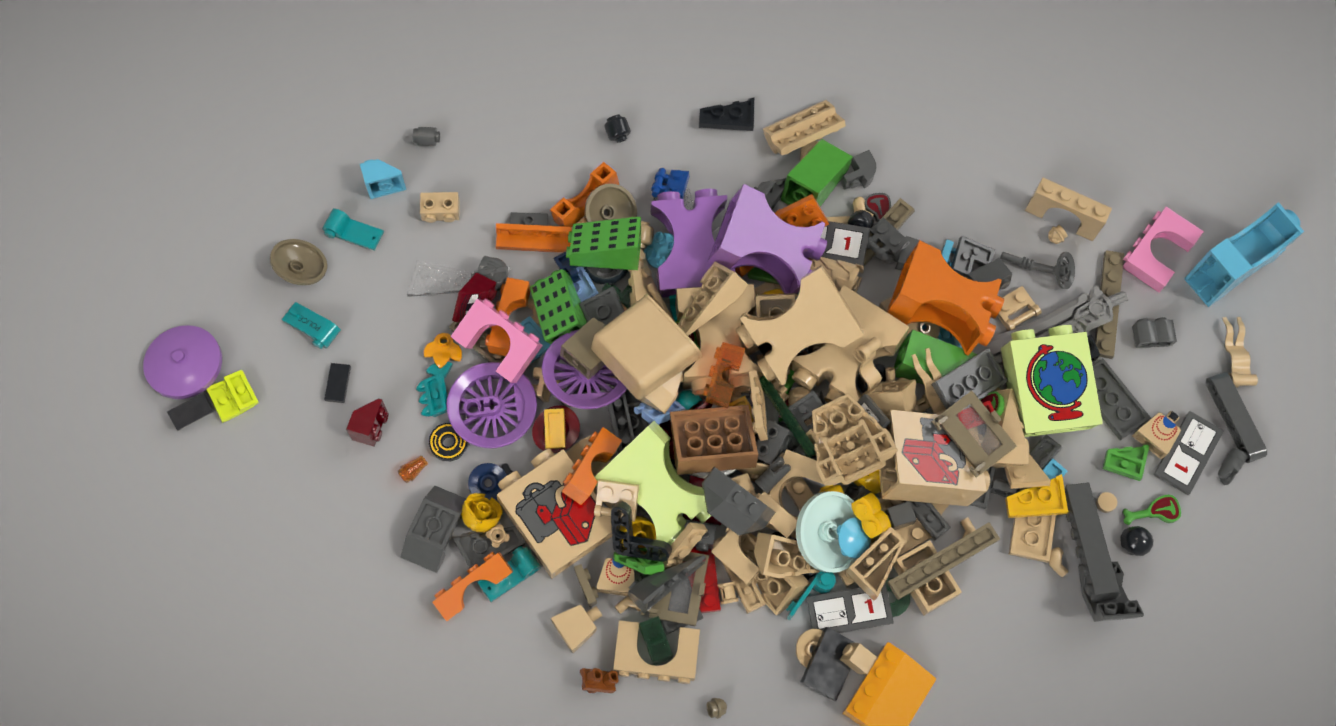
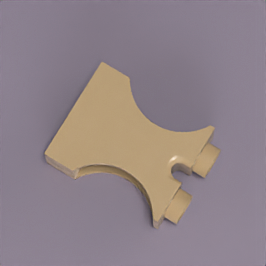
M822 265L801 278L799 295L787 310L771 317H757L744 313L740 317L743 325L736 328L738 335L748 349L755 344L757 346L765 342L771 344L772 349L766 352L764 358L759 360L757 364L769 382L778 378L782 385L786 383L787 371L791 361L804 348L818 343H830L844 348L864 335L863 329Z
M748 284L744 293L734 303L695 330L697 345L701 347L702 358L698 359L684 373L683 389L692 388V393L699 396L713 394L716 392L717 376L721 374L727 378V385L731 386L732 392L745 393L751 391L749 371L757 370L759 380H761L762 371L745 354L740 342V336L736 331V328L743 325L740 319L742 314L748 313L754 316L756 307L754 284ZM701 287L676 290L677 321L681 320L686 308L692 305L694 301L693 295L695 292H699Z
M845 285L839 293L863 329L864 335L844 348L826 343L822 348L811 354L795 356L791 362V369L795 371L792 376L793 380L807 390H811L814 385L819 386L825 379L831 381L828 393L824 398L827 403L845 394H849L856 402L859 401L855 380L862 362H859L854 357L853 352L857 347L866 344L876 337L881 341L882 345L876 350L874 359L894 356L907 338L909 330L908 325Z

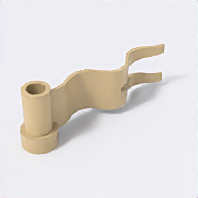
M1222 317L1227 331L1225 349L1230 353L1232 360V373L1228 374L1236 388L1239 386H1256L1258 377L1250 372V355L1244 348V323L1241 317H1237L1239 331L1234 346L1233 327L1227 317Z
M876 337L866 344L860 345L853 352L854 357L859 362H862L859 372L868 385V390L862 396L880 383L882 379L873 364L876 350L882 345L881 341Z
M927 348L925 349L926 364L933 379L922 369L916 354L911 356L914 368L924 383L926 399L933 413L940 415L946 408L933 388L932 383L942 376L932 361L930 349Z

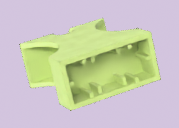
M653 421L595 476V479L597 481L602 479L639 485L637 503L652 518L656 530V540L665 541L671 546L685 529L684 525L687 521L681 513L686 514L691 520L696 516L701 523H704L711 515L707 513L703 487L692 485L680 475H677L669 454L671 437Z

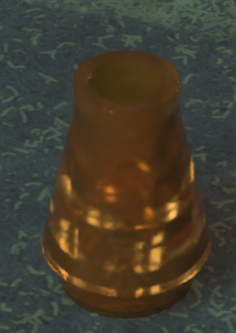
M420 455L418 458L400 466L401 469L398 470V474L406 483L413 482L428 463Z

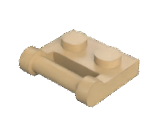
M1021 286L1002 297L1004 298V304L997 316L1005 328L1011 331L1029 318L1037 317L1042 311L1034 303L1024 287ZM1026 306L1029 309L1013 320L1008 318Z
M599 479L594 516H611L612 508L603 507V502L617 503L623 501L630 505L632 521L635 522L639 485Z

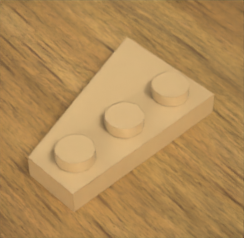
M1030 454L1029 465L1004 467L1011 489L1050 486L1051 480Z

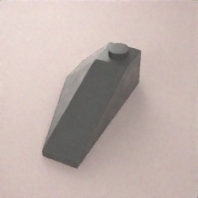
M702 555L668 568L664 572H658L645 577L641 581L636 580L629 586L628 596L644 614L705 564L706 557Z

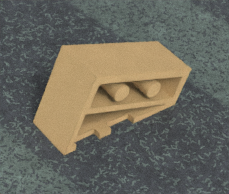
M892 527L846 571L873 601L879 596L905 543V540Z

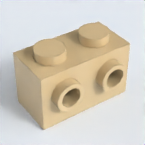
M458 192L420 193V215L422 221L433 223L435 221L454 222L459 220L460 199Z

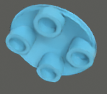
M655 233L652 244L644 249L646 259L652 267L658 268L669 257L674 244V236L672 234Z
M850 518L837 527L839 546L843 556L859 558L870 547L871 538L865 534L861 521L858 518Z

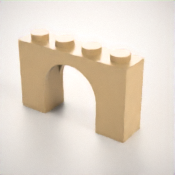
M1042 177L1025 209L1026 212L1040 218L1050 208L1065 209L1075 214L1081 221L1076 234L1091 241L1096 238L1106 224L1112 210L1111 207Z
M787 449L785 453H781L780 457L784 459V465L789 464L791 466V470L768 493L784 509L782 491L785 485L792 479L803 477L823 484L816 469L815 461L817 460ZM768 523V524L765 526V527H768V528H771V529H773V530L778 531V530H777L775 527H773L770 523Z
M766 492L758 493L755 497L776 512L768 523L786 538L790 539L796 532L797 520ZM727 528L725 531L727 534L723 539L719 538L713 544L714 549L711 552L746 584L750 585L760 574L759 567L744 553L741 546L742 535L739 536Z
M619 620L613 671H617L618 676L629 677V674H634L639 679H649L652 676L658 677L659 681L669 682L670 679H678V683L690 684V681L695 680L700 629L680 627L676 655L667 664L654 666L646 663L638 653L639 623Z

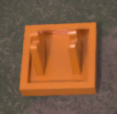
M813 194L778 210L784 222L796 227H811L821 222H824L825 226L829 225L827 217Z

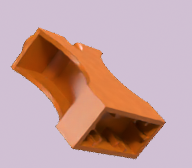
M919 240L903 265L887 313L906 325L913 322H929L941 326L959 341L964 353L969 356L978 343L986 347L995 333L996 326L989 323L990 318L995 319L1004 304V298L997 295L1002 280L998 278L990 282H978L967 279L947 264L939 249Z

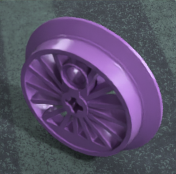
M578 330L560 336L549 346L542 362L544 382L554 397L571 407L597 409L615 402L624 394L627 388L620 380L609 377L615 375L606 365L588 380L560 356L561 345ZM560 360H563V361H564L565 363H567L568 365H565V364H562V363H558V362H559ZM555 369L564 371L562 373H554ZM556 380H565V381L560 382V383H558V384H557V382H556ZM606 384H610L616 387L612 389ZM586 385L587 393L582 394ZM568 386H571L566 392L562 390ZM580 386L578 394H573Z
M499 362L478 364L463 372L453 383L447 398V414L455 432L468 443L482 448H500L520 439L531 427L537 410L536 394L529 379L522 374L517 383L509 382L496 372L501 364ZM491 379H499L495 394L493 395ZM488 380L489 396L480 383L481 381ZM503 381L509 382L510 384L499 396ZM477 384L484 397H481L470 388ZM514 387V394L506 397ZM466 393H469L474 398L466 399L463 397ZM461 403L464 404V409H460ZM491 405H495L494 410L490 409ZM473 406L478 408L474 413L468 412L469 408ZM461 415H466L468 419L462 421ZM507 415L517 417L518 423L513 421ZM480 419L471 431L466 427L467 425ZM496 419L506 435L498 437ZM502 419H504L506 422L512 425L515 429L509 433ZM492 420L494 438H486ZM486 421L482 436L475 434Z

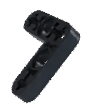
M617 502L611 510L612 540L615 552L623 556L660 562L667 561L672 552L670 544L665 541L633 536L631 507L626 502ZM618 525L624 526L627 529V531L623 532L619 530ZM638 545L645 546L647 551H641Z

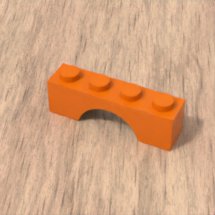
M605 162L600 164L590 173L589 181L581 193L571 199L563 197L550 209L554 222L563 227H572L573 224H576L585 216L586 200L595 188L604 184L619 185L617 172Z
M507 277L506 283L501 286V300L497 301L495 309L498 312L502 310L510 315L516 309L526 307L531 293L529 281ZM499 325L491 326V333L487 334L485 341L489 353L507 356L510 350V337L507 331Z
M604 427L598 433L596 431L593 432L588 440L591 442L590 445H586L580 453L582 456L581 460H576L572 466L573 473H569L563 481L565 486L561 492L580 505L588 499L598 483L593 476L591 462L600 461L607 463L622 442L620 438Z
M491 552L483 558L485 563L481 566L475 564L467 570L469 575L463 579L459 576L451 582L453 587L447 591L443 588L434 595L436 599L432 603L446 622L465 608L463 596L470 583L477 580H488L498 584L513 572L500 552L497 554Z

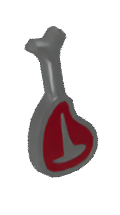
M873 193L865 199V210L874 214L876 222H879L891 208L890 197L885 193Z

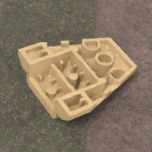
M845 394L812 411L813 432L816 441L814 447L817 455V461H815L816 469L824 486L852 483L883 468L886 465L885 460L892 458L898 451L889 431L879 425L877 420L873 416L871 417L849 394Z

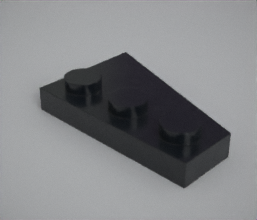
M755 97L749 98L745 102L735 101L726 106L720 104L700 108L699 128L753 131Z

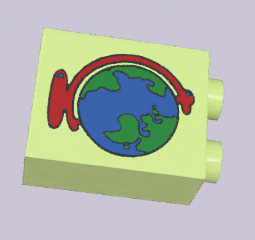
M1062 325L1048 329V337L1035 338L1033 329L1021 330L1011 333L1012 341L1001 347L1004 372L1008 380L1006 382L1007 389L1014 390L1019 408L1018 416L1020 422H1023L1024 429H1022L1024 437L1089 430L1103 424L1087 332L1073 333L1072 325Z

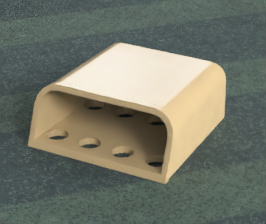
M648 294L644 295L643 298L594 335L591 345L592 351L637 399H643L695 361L702 358L701 351L696 344Z

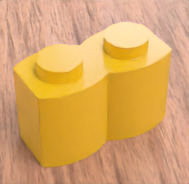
M869 493L851 503L855 516L861 521L862 528L869 538L872 539L891 527L888 516L881 510L880 502L873 493Z

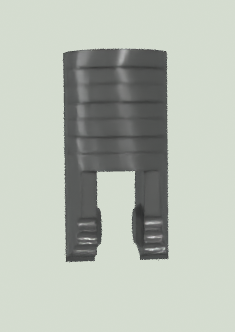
M1231 449L1218 471V476H1220V481L1224 486L1232 482L1247 459V455L1239 449Z
M778 457L755 480L756 484L767 494L791 470L789 464L784 465L785 462L782 457Z

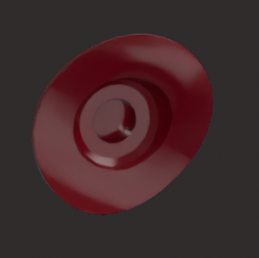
M562 405L547 408H564L566 448L551 449L554 454L563 449L564 451L569 449L576 442L580 434V422L573 410ZM544 411L537 417L532 429L533 440L542 451L547 450L545 449Z

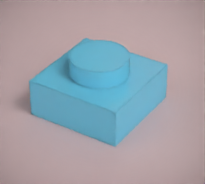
M1054 459L1043 469L1050 480L1061 474L1063 477L1068 472Z

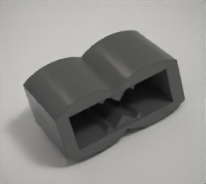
M1166 317L1157 318L1155 321H1149L1147 318L1139 319L1132 326L1136 348L1173 346L1177 342L1173 320Z

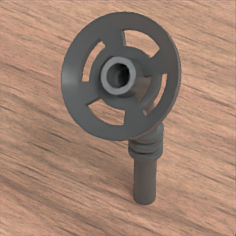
M1006 252L1001 254L1000 259L1018 264L1021 268L1024 267V269L1028 268V270L1034 269L1054 274L1061 289H1069L1074 281L1075 263L1069 252L1060 254L1055 267L1036 263L1033 259L1030 261V258H1021Z

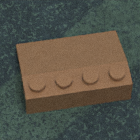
M748 405L670 412L677 475L710 472L713 467L720 471L756 468L758 450Z

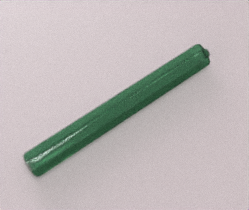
M765 376L759 378L762 389L809 457L816 454L814 445L771 381L769 382Z

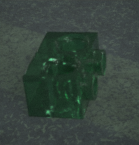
M659 616L639 623V628L652 664L655 665L671 659L673 654Z

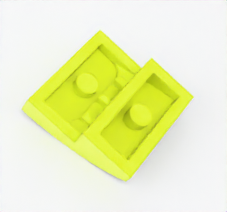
M243 370L225 376L223 381L213 384L206 389L222 423L237 417L259 403Z

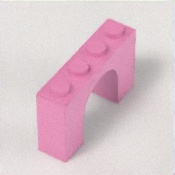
M1165 207L1162 212L1158 210L1152 218L1155 221L1153 225H1147L1142 232L1145 236L1137 239L1133 245L1135 250L1133 252L1129 250L1123 259L1126 261L1123 269L1159 293L1175 272L1160 263L1153 256L1150 248L1151 241L1158 238L1168 239L1189 252L1204 232L1168 207Z
M477 299L451 337L463 347L472 349L487 328L495 325L504 328L510 337V350L496 372L509 382L517 383L543 345L538 342L540 339L536 335L526 333L524 331L525 327L520 323L510 321L508 319L510 316L502 310L498 312L494 309L495 305L491 301Z

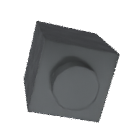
M910 501L887 508L885 511L894 530L913 525L917 520Z

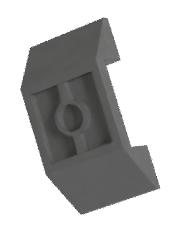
M434 486L423 499L407 532L400 557L437 573L445 558L444 551L459 519H462V506L466 498Z
M1118 561L1112 562L1120 590L1117 598L1092 602L1090 595L1088 596L1086 593L1085 585L1087 582L1086 578L1081 574L1080 566L1082 564H1079L1082 596L1094 622L1135 619L1144 616L1138 601L1129 600L1122 587L1124 573Z

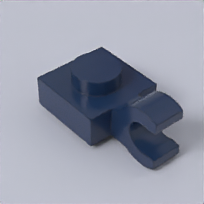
M566 252L554 257L559 270L563 269L565 272H568L573 283L581 280L576 269L579 266H570V259L566 258Z

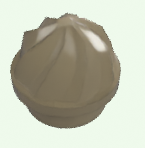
M712 698L706 704L707 712L711 718L715 717L718 719L726 714L727 704L723 699Z

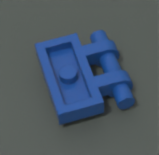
M660 168L655 174L651 195L656 198L658 194L663 192H679L680 199H683L690 177L689 171L671 170L670 175L665 174L666 170L664 168Z

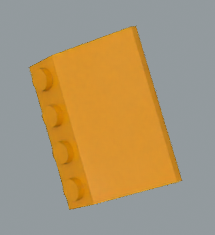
M887 642L842 713L860 726H909L936 681L932 674L905 652Z

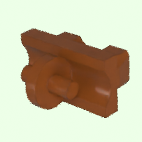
M582 668L580 670L582 690H587L588 693L592 694L596 692L614 693L616 691L615 684L619 682L617 671H602L597 668Z

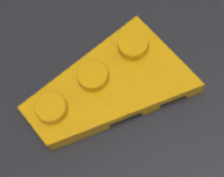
M1062 474L1051 479L1050 486L1027 488L1005 499L1008 518L1068 513Z

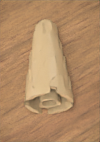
M810 257L807 258L812 261L811 270L821 265L824 267L838 291L845 285L854 292H857L862 277L858 276V273H863L864 266L821 257L818 261Z

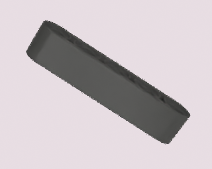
M1222 372L1207 378L1206 386L1237 448L1247 455L1245 462L1250 463L1266 457V446L1230 375L1227 372Z

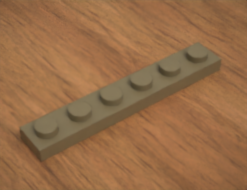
M1108 250L1104 252L1100 290L1107 297L1121 292L1124 253ZM1119 305L1112 308L1113 320L1096 328L1095 344L1100 352L1099 357L1109 359L1114 357Z
M990 522L887 583L899 600L998 542L1000 537Z

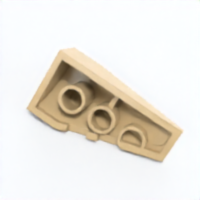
M714 262L700 281L702 286L699 292L694 293L692 305L686 308L678 324L686 335L689 336L734 303L744 293L748 284L734 271Z
M758 532L754 554L762 575L780 579L787 576L820 572L806 562L800 553L796 540Z

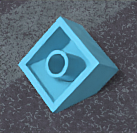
M379 159L367 160L360 164L370 199L406 190L401 170Z

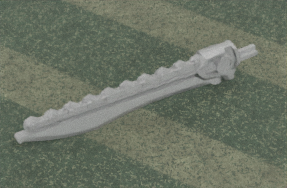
M1095 286L1090 290L1089 294L1083 293L1079 298L1032 323L993 336L986 347L978 343L972 352L978 354L989 348L1000 365L1003 364L1001 347L1012 341L1011 333L1033 329L1035 336L1060 324L1072 325V330L1075 333L1088 332L1112 321V308L1128 301L1127 293L1121 291L1107 297L1098 286ZM1077 310L1074 319L1070 320L1073 312ZM1049 331L1036 338L1048 337Z

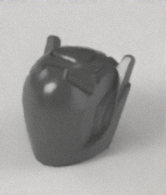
M484 256L478 270H475L473 275L477 272L497 282L495 290L499 291L502 284L506 283L508 271H511V267H508L499 258Z

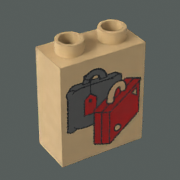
M890 410L886 414L891 422L885 429L889 431L898 451L892 458L885 460L886 465L879 469L882 499L969 506L987 492L990 485L988 471L986 470L979 474L977 478L969 469L973 465L943 428L938 431L931 422L939 415ZM977 427L969 429L970 434L982 447L984 438L981 434H978Z
M549 448L531 461L535 469L521 477L518 471H514L498 483L502 491L497 494V500L548 575L553 579L612 537L611 516H594L596 494L593 491L582 505L561 492L565 486L563 483L564 479L569 473L572 474L574 471L572 469L574 463L564 449L554 455Z

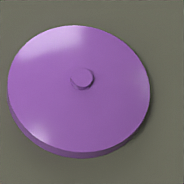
M190 325L174 327L160 334L147 349L143 362L144 375L150 386L162 396L171 399L194 397L209 388L216 380L222 366V351L218 342L208 331Z

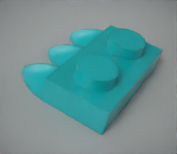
M436 374L421 381L416 390L426 393L420 397L419 403L428 404L422 410L421 415L437 417L446 413L448 394L444 375Z

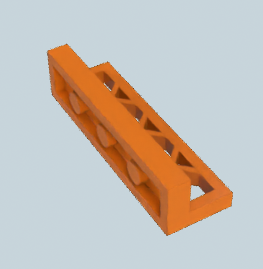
M496 223V249L564 253L571 244L568 243V235L572 228Z

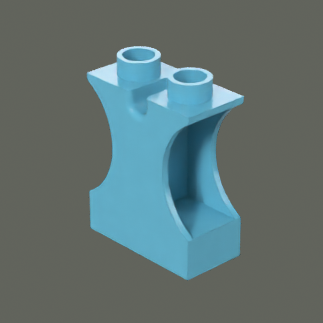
M1278 202L1248 227L1212 248L1184 278L1185 281L1202 301L1210 307L1256 271L1275 261L1286 250V247L1292 244L1304 232L1300 227L1298 216L1289 209L1285 210Z

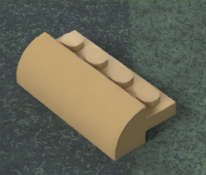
M825 100L763 128V132L773 153H779L783 156L815 140L822 139L832 132H837L845 127L846 124L845 120L836 113L835 107Z

